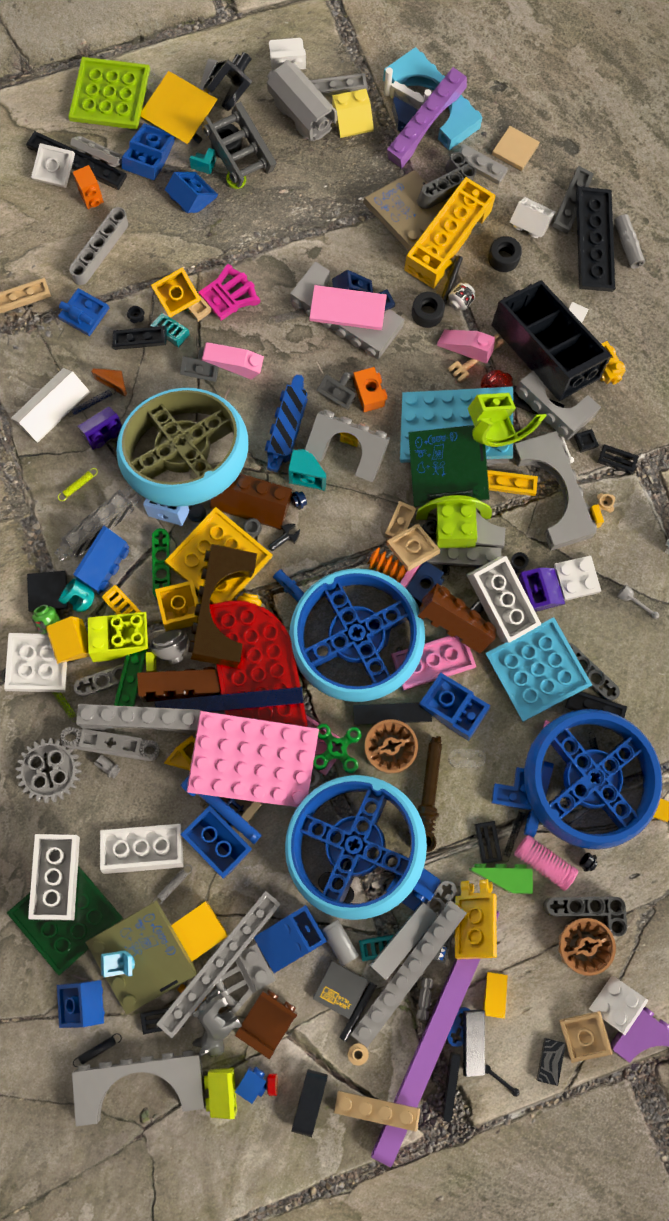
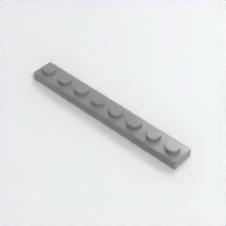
M265 891L156 1025L173 1038L281 903Z
M449 900L351 1032V1035L366 1048L467 914V912L451 900Z

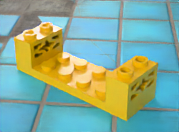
M465 177L406 255L404 271L434 289L444 276L446 264L477 222L482 224L492 211L496 195Z

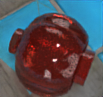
M492 370L482 377L480 386L481 388L513 387V378L509 373H504L501 370Z

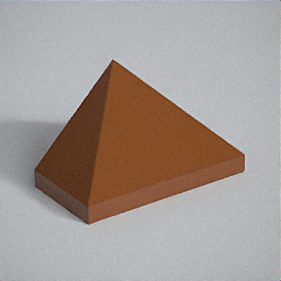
M92 369L91 372L95 380L112 388L114 391L116 389V392L123 396L127 395L122 371Z

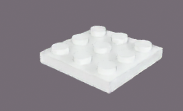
M9 633L5 691L66 692L67 662L57 664L48 634Z

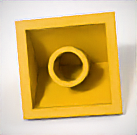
M70 616L46 626L57 664L90 657L88 653V634L83 619Z

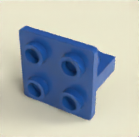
M423 868L417 884L402 903L415 911L421 902L426 904L428 901H431L435 895L433 893L441 880ZM396 875L394 877V879L386 889V892H388L399 881V879L401 878L400 876Z

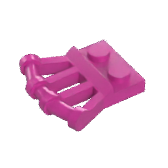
M230 264L225 266L215 281L199 291V296L201 295L220 321L233 312L236 313L239 308L249 305L256 306L261 302L260 298L256 295L253 282H249L244 272L241 273L233 269V266ZM228 275L234 277L232 280L222 285L223 281ZM242 283L243 286L230 295L228 291L237 284ZM246 292L249 293L250 298L236 301Z

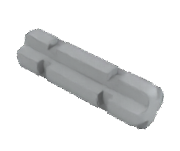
M424 977L421 981L422 989H420L418 1003L420 1008L417 1010V1018L421 1020L428 1019V1008H430L432 994L430 989L433 986V980Z

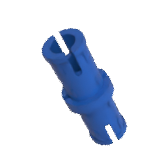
M280 569L274 574L273 578L284 588L285 593H289L299 602L304 592L296 585L297 582L295 580L292 581Z

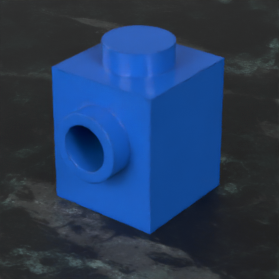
M256 1066L254 1069L249 1067L237 1086L235 1093L253 1104L256 1097H262L267 1089L265 1084L267 1078L264 1077L265 1072Z

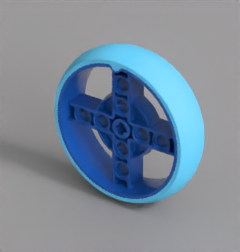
M360 568L346 569L323 577L304 593L292 615L289 636L299 671L316 689L330 697L343 701L365 702L392 693L410 678L423 654L425 627L423 619L418 617L419 607L416 601L399 582L378 571ZM352 585L373 587L387 593L396 603L375 613L366 607L352 606L343 587ZM326 596L336 615L329 626L328 638L305 648L304 628L308 615L316 603ZM337 598H342L344 603L337 605L334 601ZM392 613L395 614L397 618L393 621H390L386 618V616ZM347 614L353 616V619L349 622L343 620V617ZM408 621L410 626L408 652L402 664L390 675L379 656L385 644L386 631ZM372 622H376L379 624V628L374 630L369 625ZM354 631L361 632L359 638L354 636ZM337 640H343L345 642V645L343 647H337L335 646V642ZM366 647L371 649L372 652L369 655H363L361 650ZM324 648L328 653L325 656H319L317 654L318 650ZM336 657L352 663H362L372 684L364 686L340 684L324 676L316 667ZM377 664L381 669L378 672H372L370 667Z
M362 775L344 776L330 780L308 794L291 818L285 841L287 867L295 886L302 896L318 910L337 918L350 920L372 918L390 911L399 905L417 884L424 868L427 849L422 819L409 798L399 789L383 780ZM350 792H367L356 816L343 818L334 826L312 817L322 805L334 797ZM387 800L399 810L408 826L411 838L409 858L386 849L384 834L377 823ZM375 804L376 810L373 813H368V806ZM362 823H368V829L365 832L359 831V826ZM318 826H323V832L320 835H315V829ZM341 834L340 842L333 843L334 835ZM304 835L326 844V855L333 870L323 893L311 882L304 868L302 859V840ZM352 843H357L359 845V848H355L353 850V848L351 847ZM374 849L378 850V857L370 859V852ZM397 858L396 866L388 867L389 859ZM350 860L352 862L351 868L343 870V863ZM377 867L401 877L388 892L376 899L362 903L344 902L354 877L365 876ZM340 879L343 880V887L336 890L334 887L335 882Z

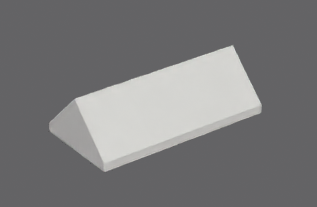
M63 368L11 419L38 443L90 392L73 371Z

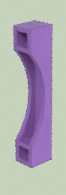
M452 67L388 147L389 160L401 169L404 167L435 119L449 105L455 102L467 88V77Z

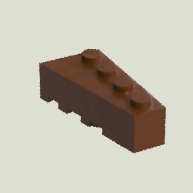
M437 583L422 599L418 613L419 618L424 619L426 617L431 620V625L438 628L441 626L445 628L446 634L451 637L458 636L461 643L481 654L495 640L497 632L495 626L481 618L477 611L468 608L461 599L454 597L446 587H441Z
M205 667L203 670L191 668L184 671L169 670L137 673L138 695L144 703L222 695L218 671L215 667Z

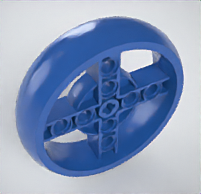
M584 709L563 714L541 730L527 754L524 768V784L526 795L534 814L548 831L571 845L599 850L624 844L647 827L659 806L662 793V771L652 744L633 723L608 711ZM584 724L597 725L612 730L624 740L608 753L598 749H584L568 729ZM565 742H567V743L570 744V746H571V751H570V752H568V751L565 750V748H564ZM551 744L567 765L563 775L565 789L548 802L542 786L541 770L544 756ZM620 749L625 752L624 759L619 755ZM634 757H637L643 777L642 797L636 812L620 794L623 785L621 768ZM578 758H581L584 762L582 768L577 764ZM606 761L611 765L610 771L605 769L604 764ZM591 775L595 776L594 782H591L590 780L592 778ZM576 786H579L582 790L580 796L575 792ZM604 789L609 793L608 799L603 797ZM562 798H564L567 802V807L565 809L560 805V800ZM579 804L587 808H603L618 829L608 833L589 834L572 828L561 819ZM617 805L622 809L621 815L616 813Z

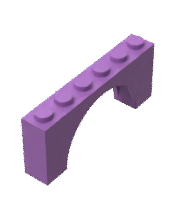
M644 1007L626 1035L618 1031L610 1043L611 1049L623 1060L630 1063L640 1052L648 1048L669 1046V1024L661 1019L657 1021L653 1018L654 1013Z

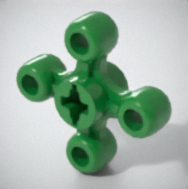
M319 724L316 727L319 731L321 729L327 731L324 735L318 732V738L326 743L327 749L324 753L315 755L313 767L320 771L327 767L330 760L338 759L341 761L346 773H355L358 770V762L347 754V747L361 739L360 729L350 727L344 737L335 738L332 736L331 729L327 724ZM355 732L357 737L352 738L350 733ZM334 744L335 746H341V753H339L338 751H332ZM318 759H321L324 763L322 765H317L316 761ZM350 762L354 764L352 769L347 767V764Z

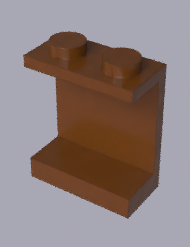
M263 990L235 1036L270 1060L298 1013L295 1012L296 1007L291 1003L279 1001V996L273 991L268 990L266 992Z

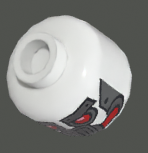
M468 283L457 284L448 295L450 306L455 310H466L475 300L474 288Z

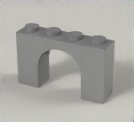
M534 371L523 378L515 389L518 396L529 404L538 414H546L547 416L544 420L567 441L592 420L601 409V406L589 395L574 407L561 408L556 406L548 399L546 395L547 387Z
M329 410L318 412L305 450L312 453L315 459L321 462L325 457L332 437L337 433H350L359 440L362 446V457L355 476L373 482L390 437H387V433L380 430L372 431L369 429V426L359 423V425L354 424L350 418L344 416L341 418L334 416L335 413Z

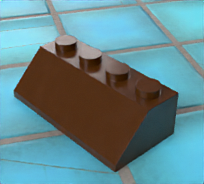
M240 473L226 490L211 499L210 509L217 507L223 513L246 520L254 518L263 525L281 530L291 502L292 489Z

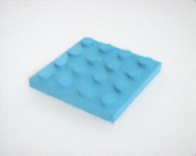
M554 617L512 642L504 643L485 653L522 722L592 686Z

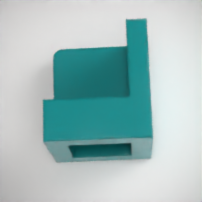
M208 148L206 155L198 152L195 156L191 155L189 158L191 169L211 174L216 162L215 150Z

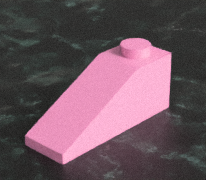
M444 330L437 346L487 364L494 351L495 337L479 331Z
M207 342L205 343L202 361L252 380L260 374L264 356L245 349Z

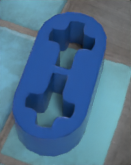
M467 1007L459 1008L447 1036V1041L452 1046L459 1047L463 1045V1024L462 1026L460 1025L461 1018L459 1014H463V1011H469L470 1009ZM458 1027L461 1028L459 1031L461 1039L452 1042L451 1033H456Z

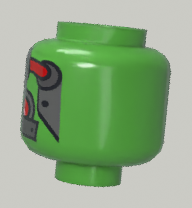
M42 605L34 610L32 621L39 633L46 634V626L60 621V617L54 607Z

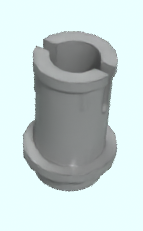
M100 755L96 760L97 762L94 763L95 766L107 773L109 778L112 777L114 779L121 770L118 764H113L104 755Z

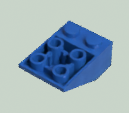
M306 905L254 937L273 973L327 942Z

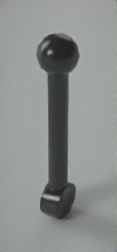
M485 1065L486 1074L489 1073L509 1089L514 1097L519 1096V1089L510 1086L494 1073L489 1065Z

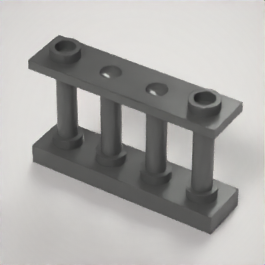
M241 101L234 105L232 115L213 124L209 117H205L202 125L203 133L209 137L230 173L231 181L238 188L242 186L244 176L261 168L265 169L267 174L274 170L277 163ZM233 122L238 123L241 128L240 131L223 139L220 138L216 130ZM243 137L247 138L250 146L230 155L226 145ZM251 153L257 155L258 162L241 170L238 169L234 162Z

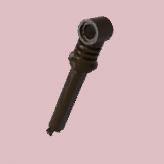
M441 736L432 737L428 745L421 805L417 808L425 828L426 852L433 851L437 844L434 836L435 833H432V831H435L433 826H436V823H433V821H436V818L439 817L435 807L442 750Z

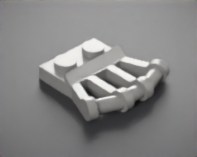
M257 943L245 949L235 960L237 967L226 972L215 985L216 989L220 991L228 1005L232 1008L231 1011L236 1014L251 994L275 981ZM240 971L244 979L226 989L222 981ZM246 984L249 988L239 1002L229 995Z

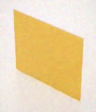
M168 71L142 109L140 117L188 144L218 99Z

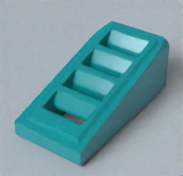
M161 313L150 327H156L162 320L165 322L161 326L170 324L167 327V340L179 348L190 335L189 329Z
M395 934L359 940L362 961L374 960L378 956L375 942H378L381 952L384 948L383 941H387L388 944ZM368 943L371 945L372 955L368 954Z

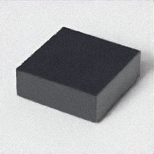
M592 429L574 435L580 453L599 446Z

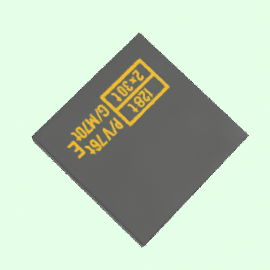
M332 961L313 999L350 1019L368 980Z

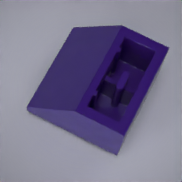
M108 406L78 425V428L92 450L104 446L111 438L118 437L122 424L116 412Z
M536 568L521 572L518 579L535 612L565 605L554 568Z

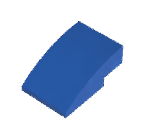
M144 123L129 141V149L122 156V169L155 180L170 154L176 137L160 128Z
M441 672L419 703L420 706L442 724L468 741L490 709V705L474 696V692Z

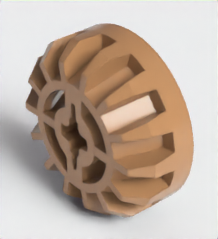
M384 720L374 725L368 732L365 739L364 752L369 764L377 771L386 774L400 773L410 767L415 760L418 752V741L414 731L407 724L398 720ZM387 735H394V736L398 737L399 740H397L396 738H393V737H389V738H388ZM384 737L385 741L382 746L377 748L378 741ZM388 743H390L391 745H397L393 749V752H391L390 749H385L388 746ZM404 747L402 756L396 760L395 755L399 752L400 748ZM384 754L387 757H392L393 762L385 761L380 756Z
M591 918L575 919L565 925L562 934L559 935L558 952L561 954L562 961L570 970L587 976L600 974L614 960L616 953L615 939L609 928L598 920ZM581 932H589L595 938L582 937ZM577 933L579 938L576 940L575 946L570 947L571 939ZM585 943H593L587 947V950L580 949ZM574 955H584L587 957V960H579Z

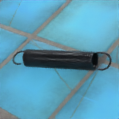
M114 1035L78 1056L77 1058L80 1063L84 1064L116 1045Z

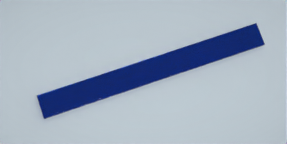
M302 687L160 700L155 701V708L192 709L212 712L303 703Z

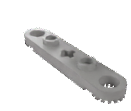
M69 727L65 728L60 735L62 745L67 748L145 761L155 760L160 751L159 745L153 740H144L142 738ZM74 734L76 739L73 742L65 740V736ZM109 740H112L113 744H115L111 748L107 747L106 744ZM146 747H153L155 752L149 755L145 753L144 749Z

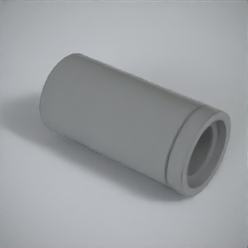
M338 919L321 929L341 966L359 956Z

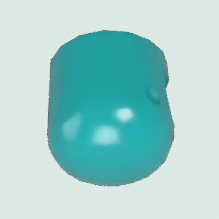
M74 578L67 584L58 601L62 604L69 602L73 605L74 611L84 612L92 605L94 592L90 587Z

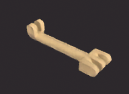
M499 334L494 336V350L505 344V341L500 339L501 336ZM471 358L463 365L457 361L448 368V371L452 372L457 369L452 375L456 378L461 374L457 379L461 383L469 377L467 370L479 361Z

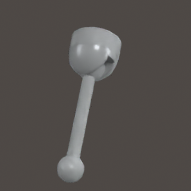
M625 585L617 594V597L623 601L632 600L650 613L653 619L659 618L658 612H653L633 597L634 592L628 585Z

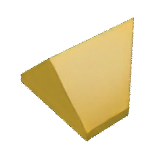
M191 735L177 746L164 764L190 771L195 738Z

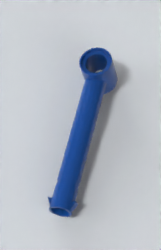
M188 775V777H187V778L182 782V784H181V787H182L186 792H187V786H188L189 775ZM188 793V794H190L191 796H195V795H196L195 793ZM198 794L251 843L255 844L262 835L220 797Z

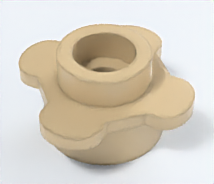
M603 493L598 494L597 499L600 511L613 512L615 496Z

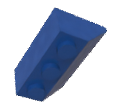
M103 526L75 570L74 577L90 587L93 592L100 595L102 591L104 592L108 588L111 576L118 572L121 560L125 559L129 554L127 542L109 528Z
M210 805L180 834L223 879L252 850Z

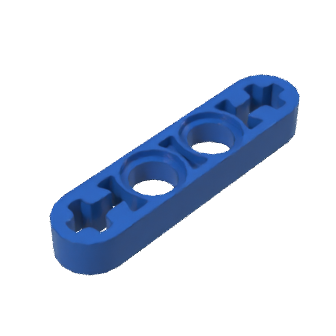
M543 761L541 770L545 796L554 763ZM533 810L529 811L524 835H530L534 838L539 820Z

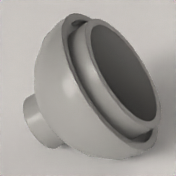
M178 629L163 632L152 640L150 649L158 658L168 660L169 664L179 663L183 660L182 654L187 648V633Z

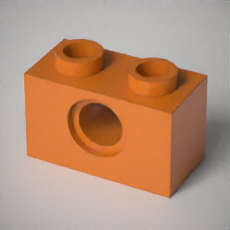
M87 165L73 171L79 194L87 209L104 203L99 184L90 166Z
M375 367L354 372L353 382L363 412L385 407L387 393L385 389L381 388V375L376 373ZM372 387V388H374L375 390H374V391H368L367 388Z

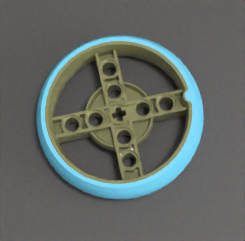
M197 388L167 390L142 402L125 420L117 441L118 465L123 477L132 489L152 502L178 507L199 504L222 493L240 474L248 453L247 429L238 411L217 394ZM183 413L210 415L198 423L188 420L175 421L172 417ZM154 425L159 432L155 439V448L133 460L137 443L147 430ZM232 432L233 442L228 454L213 469L207 461L210 454V445ZM169 470L176 473L190 472L194 479L183 482H162L153 478Z

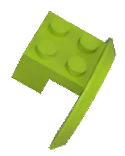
M510 393L476 395L467 408L475 426L472 432L474 440L491 447L509 445L525 438L547 416L546 414L536 415L526 427L515 432L509 418L516 409Z
M462 495L444 496L436 498L419 508L416 513V520H427L428 513L437 508V546L439 548H475L477 542L476 508L484 519H491L492 509L489 505L473 497Z

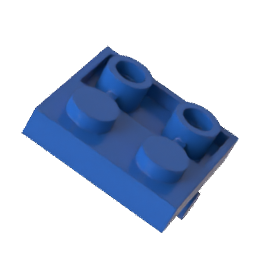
M78 288L68 303L63 301L60 303L59 308L62 311L58 317L59 320L90 337L110 308L108 304Z

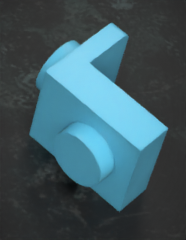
M124 950L101 954V974L103 977L121 974L132 976L135 961L130 953Z

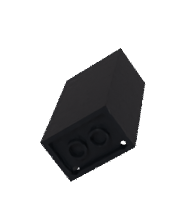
M542 280L530 284L522 290H517L514 294L504 297L498 302L491 326L524 363L536 373L558 401L601 379L612 355Z

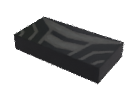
M544 1038L537 1081L558 1086L566 1046L565 1042Z

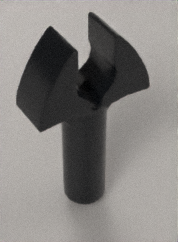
M296 524L281 526V529L284 531L283 535L269 544L268 548L274 551L287 540L295 544L299 538L300 529L295 534H289V531L295 528Z

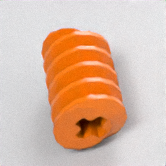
M378 547L367 562V565L370 563L369 569L373 570L376 567V571H383V574L389 575V577L396 579L400 583L407 570L403 564L399 566L398 559L392 562L393 555L386 558V551L379 554L380 547Z

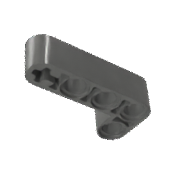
M453 152L445 168L447 174L422 187L417 199V204L421 208H431L450 198L465 177L473 181L476 169L462 153Z
M550 897L543 903L545 913L550 916H603L604 924L609 928L613 936H623L627 931L626 905L620 897ZM593 900L598 904V909L595 912L590 909V903ZM613 900L618 903V909L615 912L610 908ZM572 901H576L578 904L576 912H572L570 909ZM553 903L563 904V909L553 910L550 909V905ZM614 921L619 924V930L616 933L611 928Z

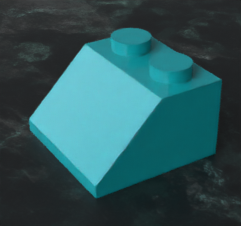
M304 449L293 450L288 470L289 484L325 491L326 473L313 454Z

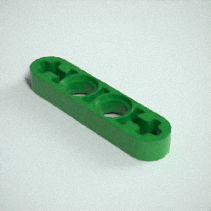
M162 528L156 529L152 533L153 595L156 600L155 589L160 588V584L156 583H162L163 587L171 586V568L165 563V560L170 556V537L168 532ZM160 534H163V536L166 537L162 539L163 547L160 546V542L157 539V537H159ZM164 551L167 555L164 560L156 559V554ZM161 569L167 572L166 577L163 579H159L156 576V573Z

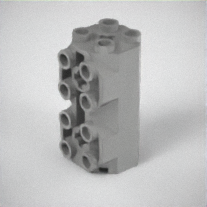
M286 60L278 68L269 72L267 75L269 79L267 81V89L274 98L275 106L282 114L293 119L296 130L303 138L315 141L328 134L332 129L331 123L334 122L335 124L338 120L337 111L297 65Z

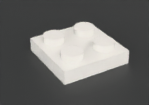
M40 143L31 178L35 181L66 188L75 153L70 150Z
M591 556L559 562L553 565L564 601L601 592Z
M612 975L589 1010L591 1012L600 1011L605 1022L623 1035H626L648 1000Z

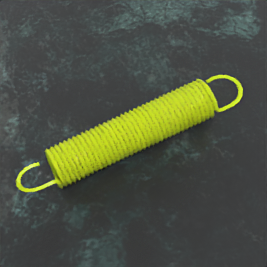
M89 471L86 472L81 478L62 491L67 499L94 476Z

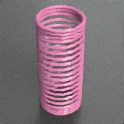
M527 835L522 840L514 853V856L521 857V861L524 859V863L527 862V865L530 864V867L533 866V869L536 868V871L542 872V876L545 875V878L548 877V880L554 881V884L557 883V886L563 891L570 887L578 874V869L565 862L564 859L562 860L561 857L547 849V847H544V845H541L540 842L538 843L530 835Z

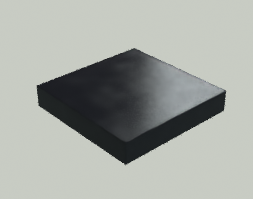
M66 571L27 574L29 612H34L36 608L42 605L54 607L55 610L68 609V602L62 604L58 601L67 586Z

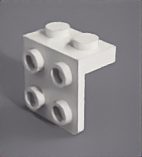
M301 38L269 41L272 70L278 68L286 60L295 63L299 69H306V53Z

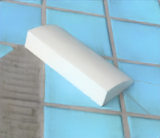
M181 824L100 830L101 872L103 874L184 867L182 836L180 835L182 833Z

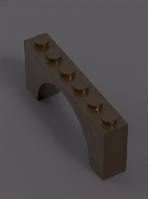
M211 544L210 550H206L204 561L207 562V566L202 569L201 579L204 580L203 586L199 587L198 597L201 600L200 604H196L194 614L198 618L197 622H193L191 634L195 635L194 640H190L188 652L191 653V660L234 668L238 667L243 644L229 639L216 627L210 613V598L214 590L227 580L238 577L251 578L255 571L257 553Z

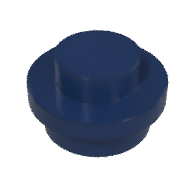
M302 491L293 492L291 497L292 505L299 510L303 509L307 505L304 493Z

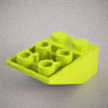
M146 612L88 617V653L92 662L111 661L148 649Z

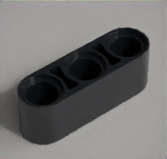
M307 1069L291 1132L312 1138L327 1082V1074Z

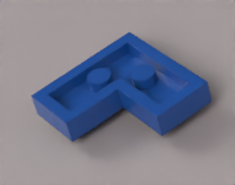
M516 768L514 786L494 784L491 804L532 810L525 791L524 768Z

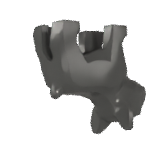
M218 989L210 992L197 1010L193 1012V1016L199 1019L204 1029L203 1036L195 1039L192 1043L193 1046L201 1048L200 1056L207 1054L210 1057H216L223 1054V1040L233 1029L242 1026L230 1009L222 1014L218 1013L221 1007L228 1005Z

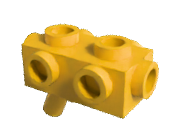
M606 341L602 345L612 356L599 380L605 381L606 385L609 383L615 385L622 380L626 370L623 362L619 361L613 346H610L608 341Z

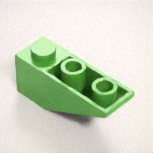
M474 864V867L469 868L470 872L484 880L488 879V882H492L493 885L508 893L533 894V869H527L525 864H514L515 868H507V864H494L495 868H487V864Z

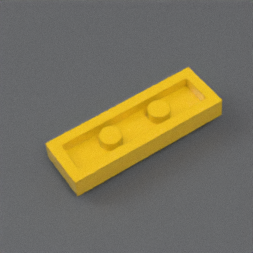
M488 470L490 491L529 496L536 495L538 476Z

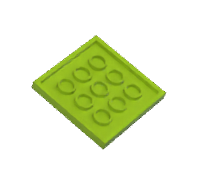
M82 57L68 116L69 120L72 122L138 130L150 66Z

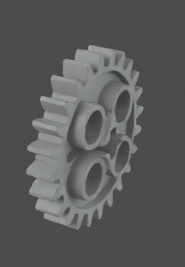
M50 738L48 743L45 739H41V745L34 741L33 749L27 746L29 752L27 754L21 753L24 760H17L22 765L15 769L21 772V774L16 776L17 779H22L18 786H26L23 793L30 792L29 798L32 799L36 796V801L38 802L43 798L44 803H48L50 798L54 803L57 802V796L64 800L63 793L71 795L69 788H77L74 781H80L81 779L76 777V774L82 773L81 770L77 769L82 763L75 762L79 755H72L75 749L69 748L67 750V747L61 746L60 739L54 744L53 738ZM46 753L48 754V758H47V760H48V765H47V761H46V759H45V754H46ZM61 754L60 762L54 764V755ZM41 758V765L38 768H34V760ZM48 766L53 768V770L50 771V775L45 773V771L48 770ZM64 773V781L57 783V775ZM43 777L45 784L38 788L37 780ZM50 777L53 782L52 788L50 787Z

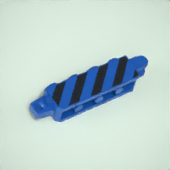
M302 375L294 376L291 385H287L286 390L281 392V407L276 409L275 418L277 420L275 424L272 423L270 429L272 437L270 441L267 440L265 446L268 456L267 470L279 472L282 463H286L291 459L308 401L307 392L303 389L304 378Z

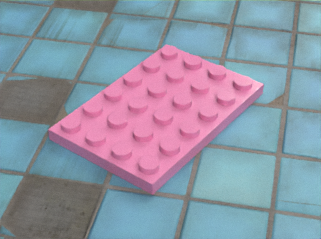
M200 711L187 792L298 807L309 794L319 729Z

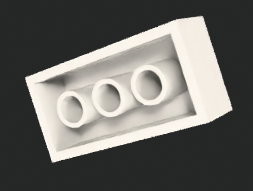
M507 556L497 557L467 574L486 614L497 629L496 633L501 642L510 643L541 625Z
M35 834L28 919L74 920L79 836Z

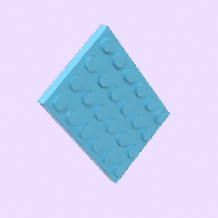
M513 387L402 392L401 463L410 462L408 432L474 425L467 408L476 395L510 393L513 400ZM512 413L509 418H510V421H511V423H512V425H513V413ZM513 443L499 447L486 445L487 459L513 458Z

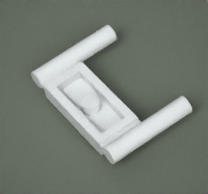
M387 68L384 95L391 96V98L397 97L419 110L431 95V90L426 89L423 97L420 93L412 91L404 84L396 81L392 84L393 69Z

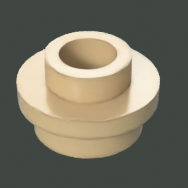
M356 1043L349 1048L348 1059L352 1064L360 1066L368 1060L369 1053L363 1044ZM356 1051H361L362 1057L357 1059L355 1058L354 1053Z

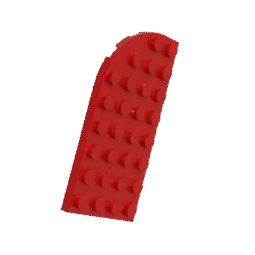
M226 601L210 604L211 617L220 632L229 639L243 644L241 659L237 668L216 664L225 715L308 727L296 660L292 650L291 639L285 626L269 610L250 602Z

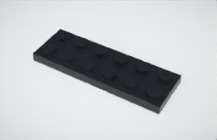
M578 186L576 189L579 289L613 292L616 287L612 190Z

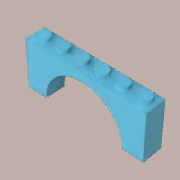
M415 47L384 69L383 81L385 82L386 69L390 67L393 69L392 84L396 81L404 84L406 87L423 86L434 91L445 76L437 70L434 64L428 61L423 52H420ZM462 95L448 106L450 116L439 129L438 140L448 150L454 148L481 127L483 117Z

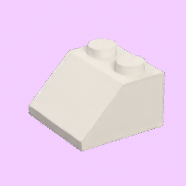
M524 197L518 202L509 223L513 224L515 229L521 231L524 229L529 232L530 236L538 238L545 234L556 212Z

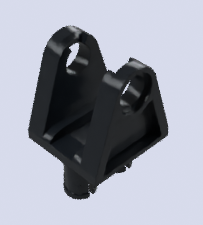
M242 52V55L236 54L232 62L229 59L216 62L203 87V90L209 94L216 89L225 76L231 79L232 85L222 102V107L226 111H229L236 104L252 82L244 74V70L252 60L245 52Z

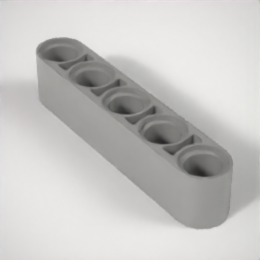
M116 207L110 211L70 265L69 271L74 283L77 285H84L88 282L127 229L129 222L123 208Z

